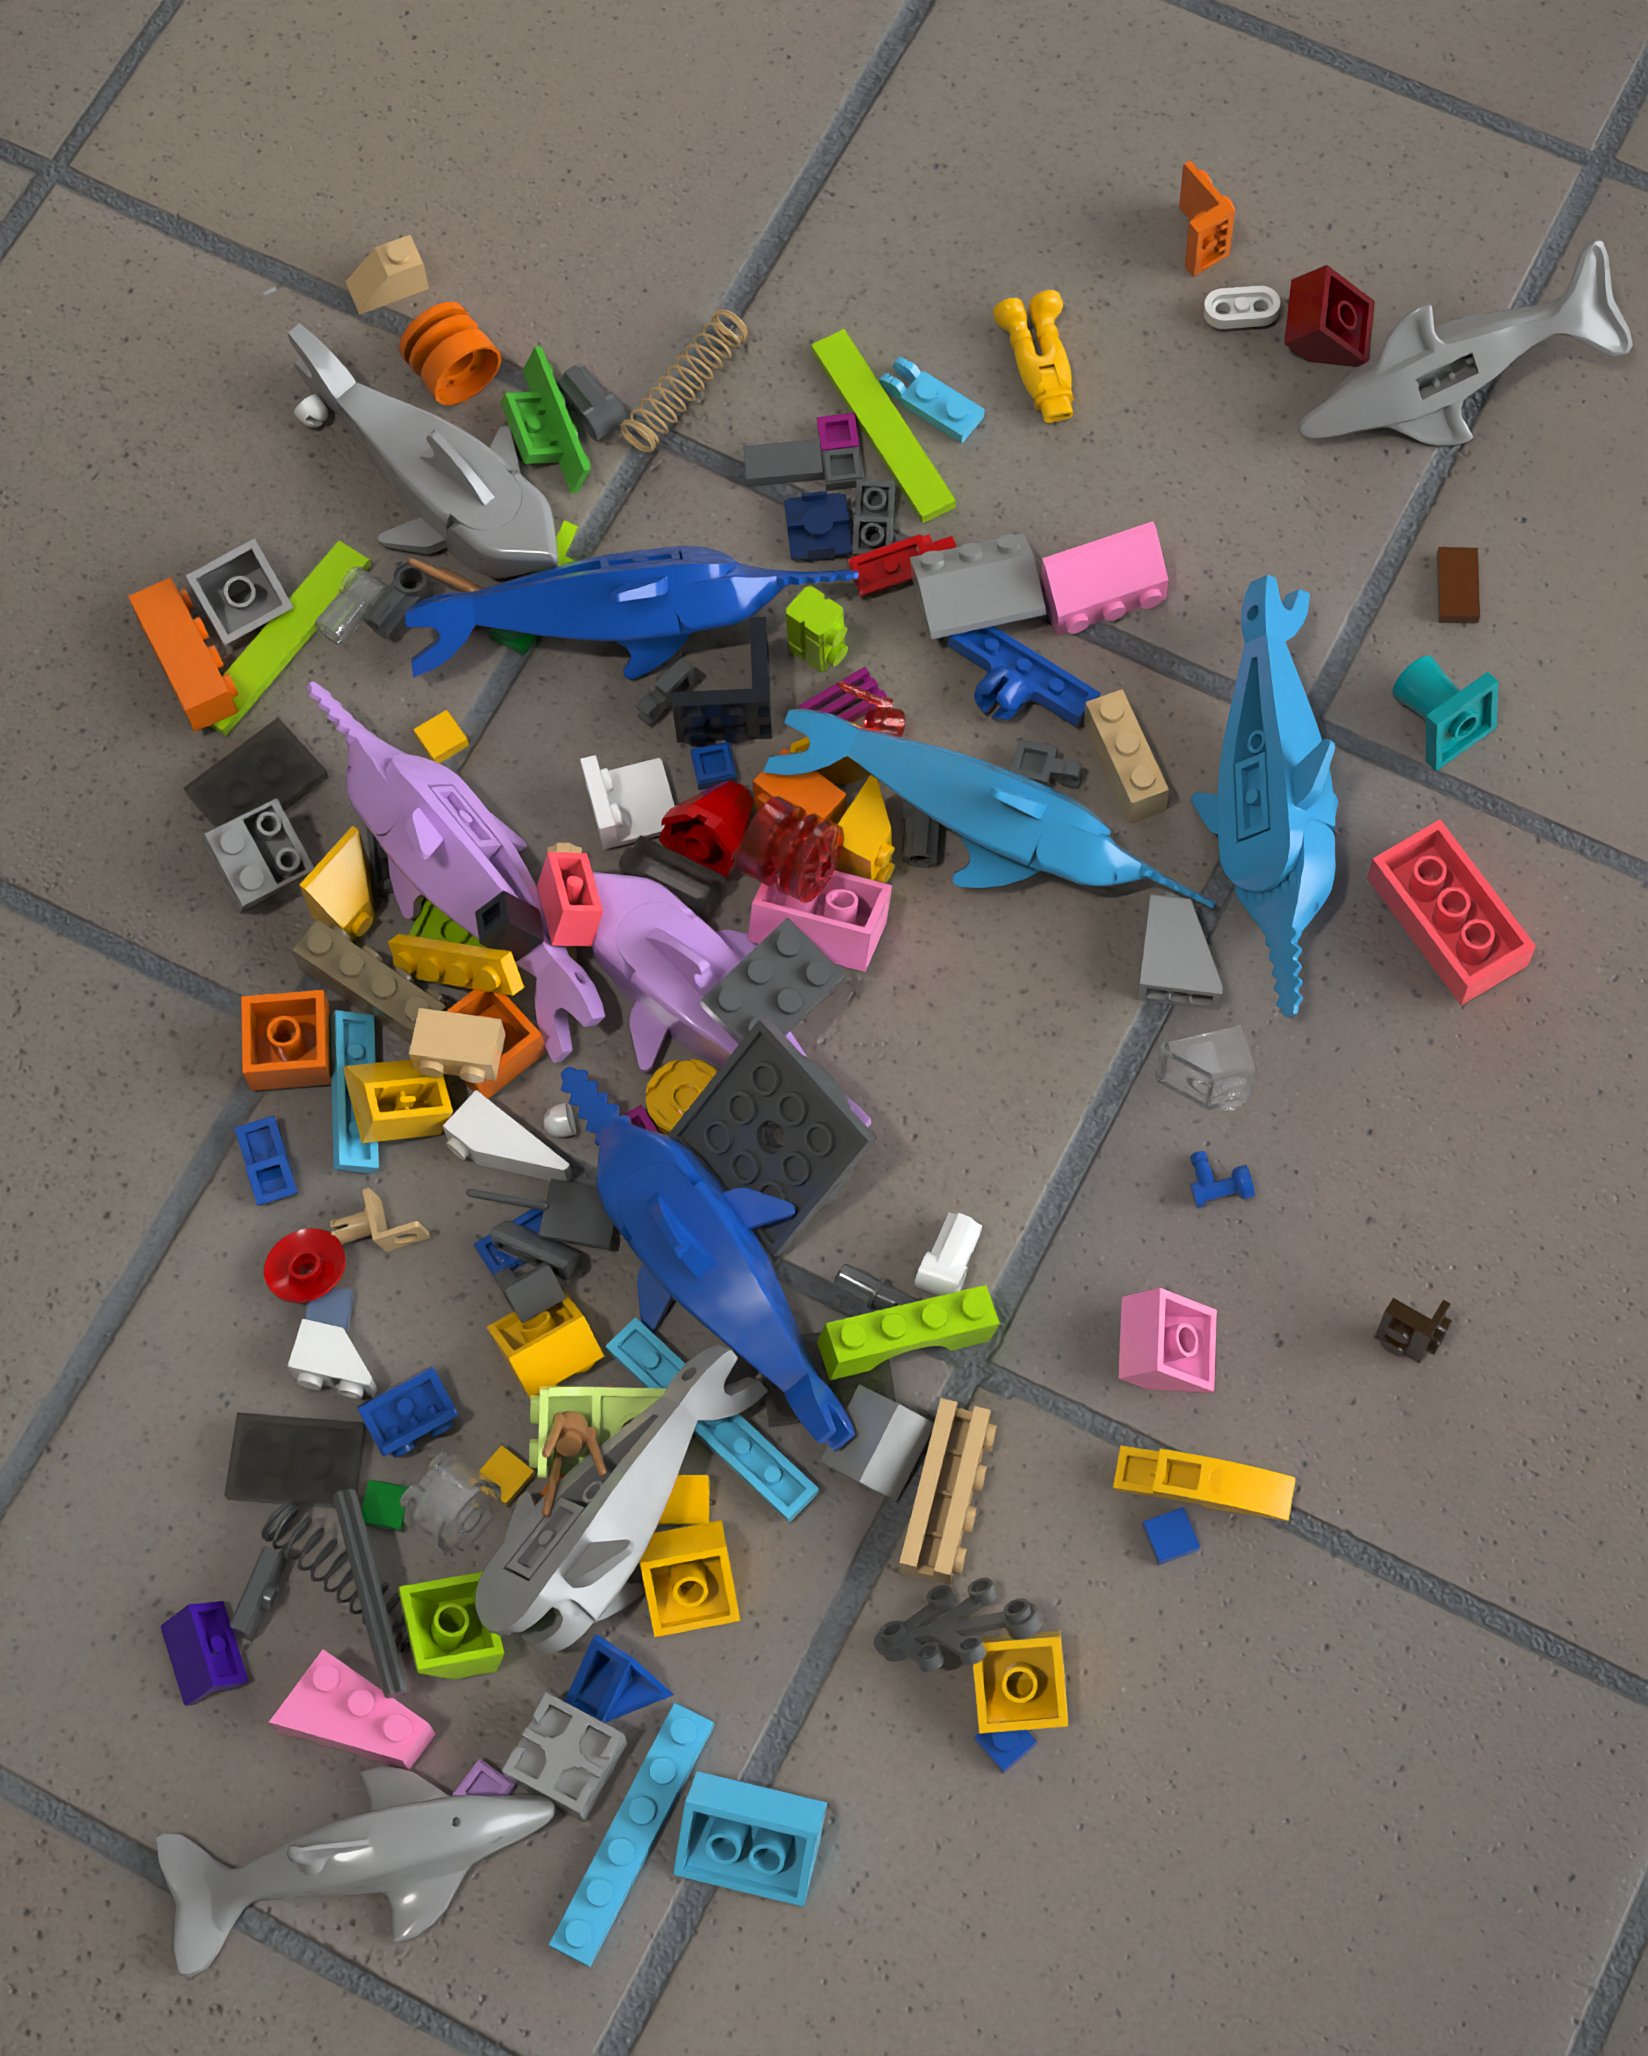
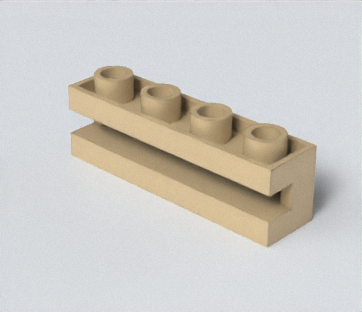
M940 1398L899 1562V1572L901 1574L946 1585H951L953 1573L962 1574L967 1549L960 1547L963 1532L971 1533L977 1507L970 1506L973 1491H982L987 1466L980 1465L983 1450H992L997 1425L990 1424L991 1410L974 1406L973 1412L957 1408L956 1401Z

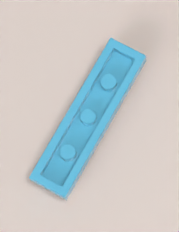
M335 1010L330 1015L334 1170L373 1174L379 1169L378 1142L361 1143L343 1069L349 1065L376 1063L374 1015Z

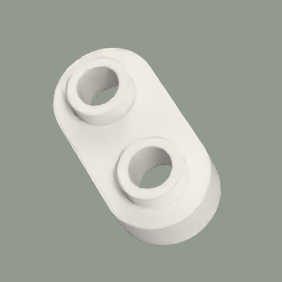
M1267 286L1220 288L1207 295L1203 314L1207 323L1218 329L1267 326L1273 323L1279 315L1280 297L1275 290ZM1262 308L1265 311L1257 312L1255 309ZM1218 311H1225V312H1227L1228 314H1220V313H1217V312H1218Z

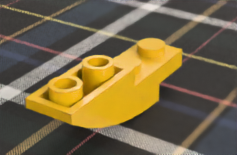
M1120 1445L1113 1489L1119 1492L1200 1504L1203 1508L1289 1522L1296 1479L1285 1474L1201 1455L1166 1449L1153 1451Z

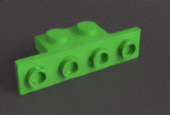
M542 346L534 347L522 370L530 392L505 393L500 403L524 464L558 462L570 493H578L591 470L590 461L583 452L578 439L577 428L571 422L567 412L565 398L559 391L553 376L552 365L547 361Z

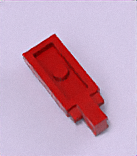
M919 534L847 559V565L849 570H857L859 573V577L853 579L859 598H863L912 581L910 557L919 556L928 551H943L957 547L953 536L932 542L930 534L925 536Z

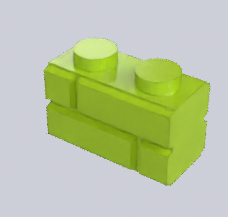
M813 586L805 587L786 608L788 651L801 660L806 659L809 666L822 673L826 672L831 665L837 666L847 654L848 646L845 645L847 627L844 626L843 607L830 598L825 600V595Z

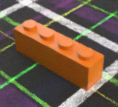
M169 577L129 595L128 598L136 617L194 732L238 713L232 699L239 695L229 673L221 676L218 669L224 665L215 646L207 647L203 640L208 639L209 635L199 616L192 619L189 612L195 610L186 589L178 591L172 578Z

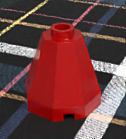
M731 780L718 783L670 808L662 818L661 826L664 825V828L660 832L659 841L676 865L687 871L690 866H693L700 870L696 876L705 881L727 877L737 866L752 814L754 800L747 788L740 783H735Z

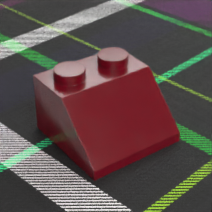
M1328 265L1291 280L1284 344L1308 362L1359 367L1369 361L1375 301Z

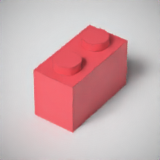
M547 852L537 884V890L551 944L554 946H592L603 909L587 853Z

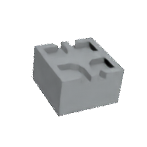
M545 1692L533 1714L531 1723L522 1733V1739L518 1746L513 1749L502 1769V1773L506 1779L513 1782L519 1788L532 1795L550 1799L554 1802L556 1808L585 1822L628 1743L624 1733Z

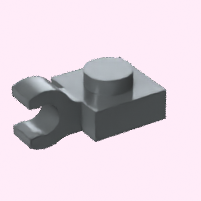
M1019 739L1010 771L1048 787L1050 780L1053 779L1064 787L1078 789L1082 778V773L1080 772L1082 763L1074 760L1058 759V747Z

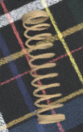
M717 309L712 316V322L706 323L703 326V333L696 334L694 337V344L686 346L685 355H679L676 358V365L669 366L667 369V376L658 379V387H653L649 390V398L641 399L640 409H633L631 411V420H624L620 424L623 436L635 448L643 452H652L656 445L660 443L658 436L649 427L634 420L633 415L635 412H641L645 420L656 431L662 434H668L669 432L664 421L652 412L643 409L645 401H650L657 413L670 423L678 422L677 416L672 409L661 401L652 398L654 390H659L664 400L679 412L687 411L682 399L670 390L661 388V382L664 379H668L673 389L688 401L696 400L694 392L685 383L670 377L672 369L677 368L681 377L691 387L704 391L703 381L691 370L679 366L681 358L685 357L690 366L701 377L707 380L714 379L713 372L704 362L688 355L690 347H695L700 357L715 369L723 368L722 361L714 352L697 344L699 337L704 336L714 352L723 358L732 357L731 350L725 343L734 348H740V342H745L749 337L746 325L737 315L725 309ZM719 315L732 320L742 331L743 337L734 334L725 327ZM713 325L716 333L723 341L713 335L706 334V328ZM720 331H721L726 337H728L729 339H731V340H733V341H736L738 344L735 345V344L731 343L729 340H727V339L720 333ZM708 337L721 344L729 355L727 356L716 349ZM700 349H703L709 354H711L718 361L720 366H717L710 362L702 354ZM690 359L701 364L711 376L708 377L699 371ZM682 370L692 375L702 387L694 385L684 375ZM673 381L677 382L678 384L683 386L687 391H689L693 398H689L688 396L683 394L675 386ZM664 392L670 394L677 401H679L680 404L683 406V409L673 404L666 397ZM655 403L661 405L668 412H670L671 415L674 417V420L668 418L665 414H663ZM646 414L652 416L660 424H662V426L665 428V431L654 425ZM626 425L636 429L641 437L649 442L651 447L635 439L626 428Z

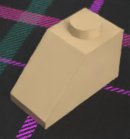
M411 235L375 247L345 281L359 315L429 289L424 264Z

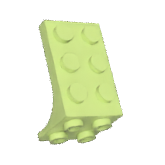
M540 1385V1395H531L530 1424H539L538 1439H530L529 1468H538L537 1478H546L550 1474L554 1449L548 1458L542 1456V1451L552 1428L553 1415L555 1413L575 1411L582 1414L587 1420L588 1427L597 1429V1443L600 1446L661 1398L667 1388ZM588 1445L576 1456L563 1457L560 1475L567 1474L590 1454Z

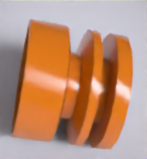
M458 302L440 303L422 312L409 324L401 336L399 344L401 357L410 365L412 371L421 377L423 385L435 400L442 405H456L479 394L491 383L502 361L500 351L489 337L479 330L476 321L470 317L468 311Z

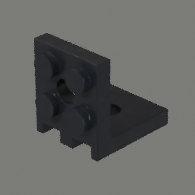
M750 617L752 689L672 692V710L677 743L696 746L705 744L707 741H729L732 744H739L752 739H772L770 667L766 617Z

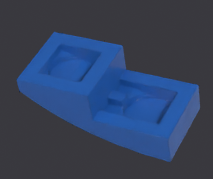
M273 1115L235 1127L257 1206L298 1194L276 1116Z

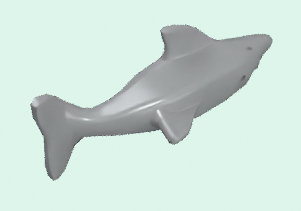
M1598 238L1590 239L1584 245L1576 262L1571 282L1559 299L1546 304L1488 312L1474 316L1464 315L1461 319L1452 320L1434 327L1430 303H1425L1411 310L1391 331L1381 353L1349 373L1340 381L1321 405L1302 419L1299 423L1300 434L1306 438L1317 439L1376 428H1391L1422 443L1435 446L1458 445L1469 442L1473 438L1461 415L1463 400L1498 376L1516 358L1539 342L1553 335H1567L1588 343L1612 356L1629 353L1633 346L1631 334L1613 299L1609 257L1603 241Z
M377 1766L360 1771L371 1799V1811L327 1823L240 1868L231 1869L219 1862L201 1846L184 1835L162 1834L156 1837L158 1859L167 1885L176 1903L174 1955L179 1974L191 1978L206 1970L219 1953L230 1930L244 1908L252 1902L382 1893L388 1897L392 1908V1941L404 1942L417 1937L433 1925L447 1909L464 1875L473 1864L499 1849L525 1838L546 1825L556 1812L554 1802L548 1798L535 1795L449 1796L419 1774L404 1768Z

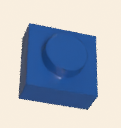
M1027 1730L978 1733L974 1736V1741L1003 1774L1037 1744V1741Z

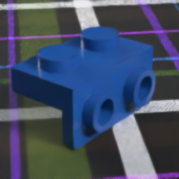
M433 1366L424 1369L356 1407L382 1456L391 1453L393 1458L412 1450L416 1446L414 1440L429 1432L431 1437H434L454 1426L452 1419L459 1415Z

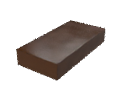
M1438 547L1437 587L1439 623L1479 622L1478 548Z

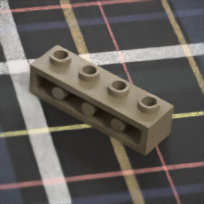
M317 919L292 949L300 970L365 1014L374 1015L375 1021L409 1044L412 1042L419 1008L447 1011L446 1000L436 991L429 988L426 992L414 984L415 980L406 971L399 967H395L392 970L382 963V957L372 948L366 945L359 948L350 941L351 937L342 928L335 924L328 927Z

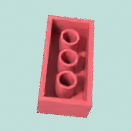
M1441 819L1372 859L1367 877L1368 881L1461 1006L1529 965L1536 945Z

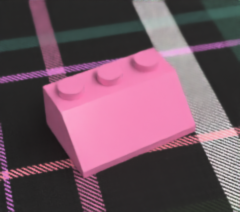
M1153 521L1042 558L1040 586L1046 613L1057 636L1065 633H1079L1091 624L1103 620L1114 621L1121 618L1127 612L1138 608L1149 609L1166 599L1168 575Z

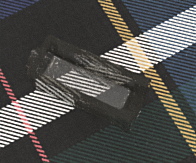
M640 835L634 846L629 845L624 850L619 861L622 875L648 878L663 885L707 925L727 894L725 876Z

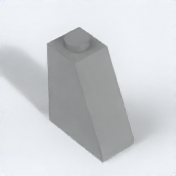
M1175 893L1150 894L1137 1000L1219 1010L1223 986L1192 900L1182 898Z

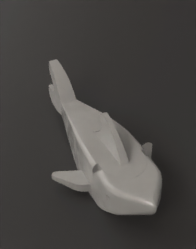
M300 323L288 332L290 343L301 357L295 362V367L303 381L329 408L342 416L393 491L416 518L378 535L380 545L422 554L435 553L446 549L469 569L494 578L542 571L558 565L556 529L551 507L544 495L520 474L518 458L511 430L508 426H502L498 429L489 448L471 434L436 415L357 383L338 358Z

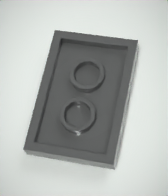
M787 917L700 1000L699 1005L738 1044L742 1042L757 1021L763 1018H769L786 1036L844 980L846 975Z

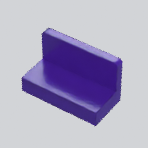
M224 1601L188 1604L161 1625L163 1638L185 1706L196 1704L211 1692L239 1689L249 1682L233 1630L229 1625L230 1620Z

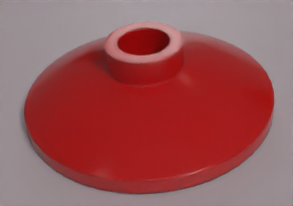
M307 1228L290 1233L275 1244L266 1258L264 1264L266 1285L277 1298L286 1302L306 1303L316 1300L331 1291L341 1279L346 1266L345 1250L335 1235L332 1236L330 1232L323 1229Z

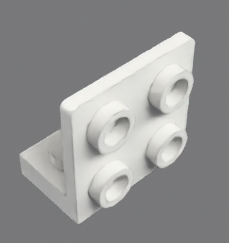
M596 755L580 759L584 781L603 850L660 835L664 828V825L661 826L662 818L670 808L675 806L660 758L609 771L607 768H599Z

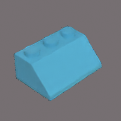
M697 1771L684 1805L673 1875L804 1907L821 1840L827 1802Z

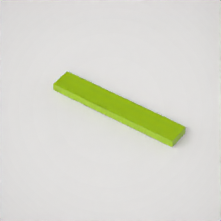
M845 329L811 344L812 354L850 413H855L856 422L921 523L924 524L956 508V499Z
M340 540L333 546L289 598L294 608L270 620L224 673V675L229 673L239 694L232 698L238 713L210 725L211 728L225 737L229 734L371 567L370 560Z

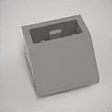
M277 798L205 833L202 839V843L239 913L278 894L307 876L314 869Z

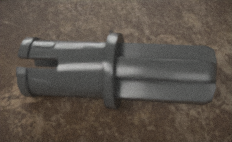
M844 1264L840 1268L834 1281L836 1287L867 1302V1308L872 1309L874 1306L882 1310L898 1306V1304L903 1305L918 1301L916 1298L913 1299L885 1284L886 1279L881 1278L877 1280L848 1264Z

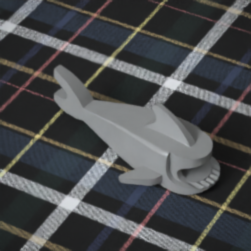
M716 1344L689 1360L671 1380L661 1398L599 1446L607 1471L605 1476L598 1474L590 1453L558 1481L549 1517L546 1518L542 1515L544 1497L536 1503L534 1496L529 1492L521 1494L509 1523L505 1542L486 1566L477 1586L475 1598L476 1612L480 1622L488 1631L499 1636L501 1634L510 1636L512 1632H520L521 1637L535 1651L542 1654L554 1653L573 1644L594 1622L603 1620L623 1610L643 1594L644 1585L642 1582L636 1579H629L643 1556L659 1523L697 1421H714L736 1415L751 1407L768 1392L760 1381L750 1377L724 1386L728 1374L738 1359L730 1349Z

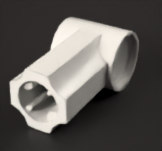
M948 1213L932 1251H928L921 1262L914 1286L937 1296L960 1291L967 1274L968 1267L966 1265L974 1251L982 1231V1225L964 1214Z

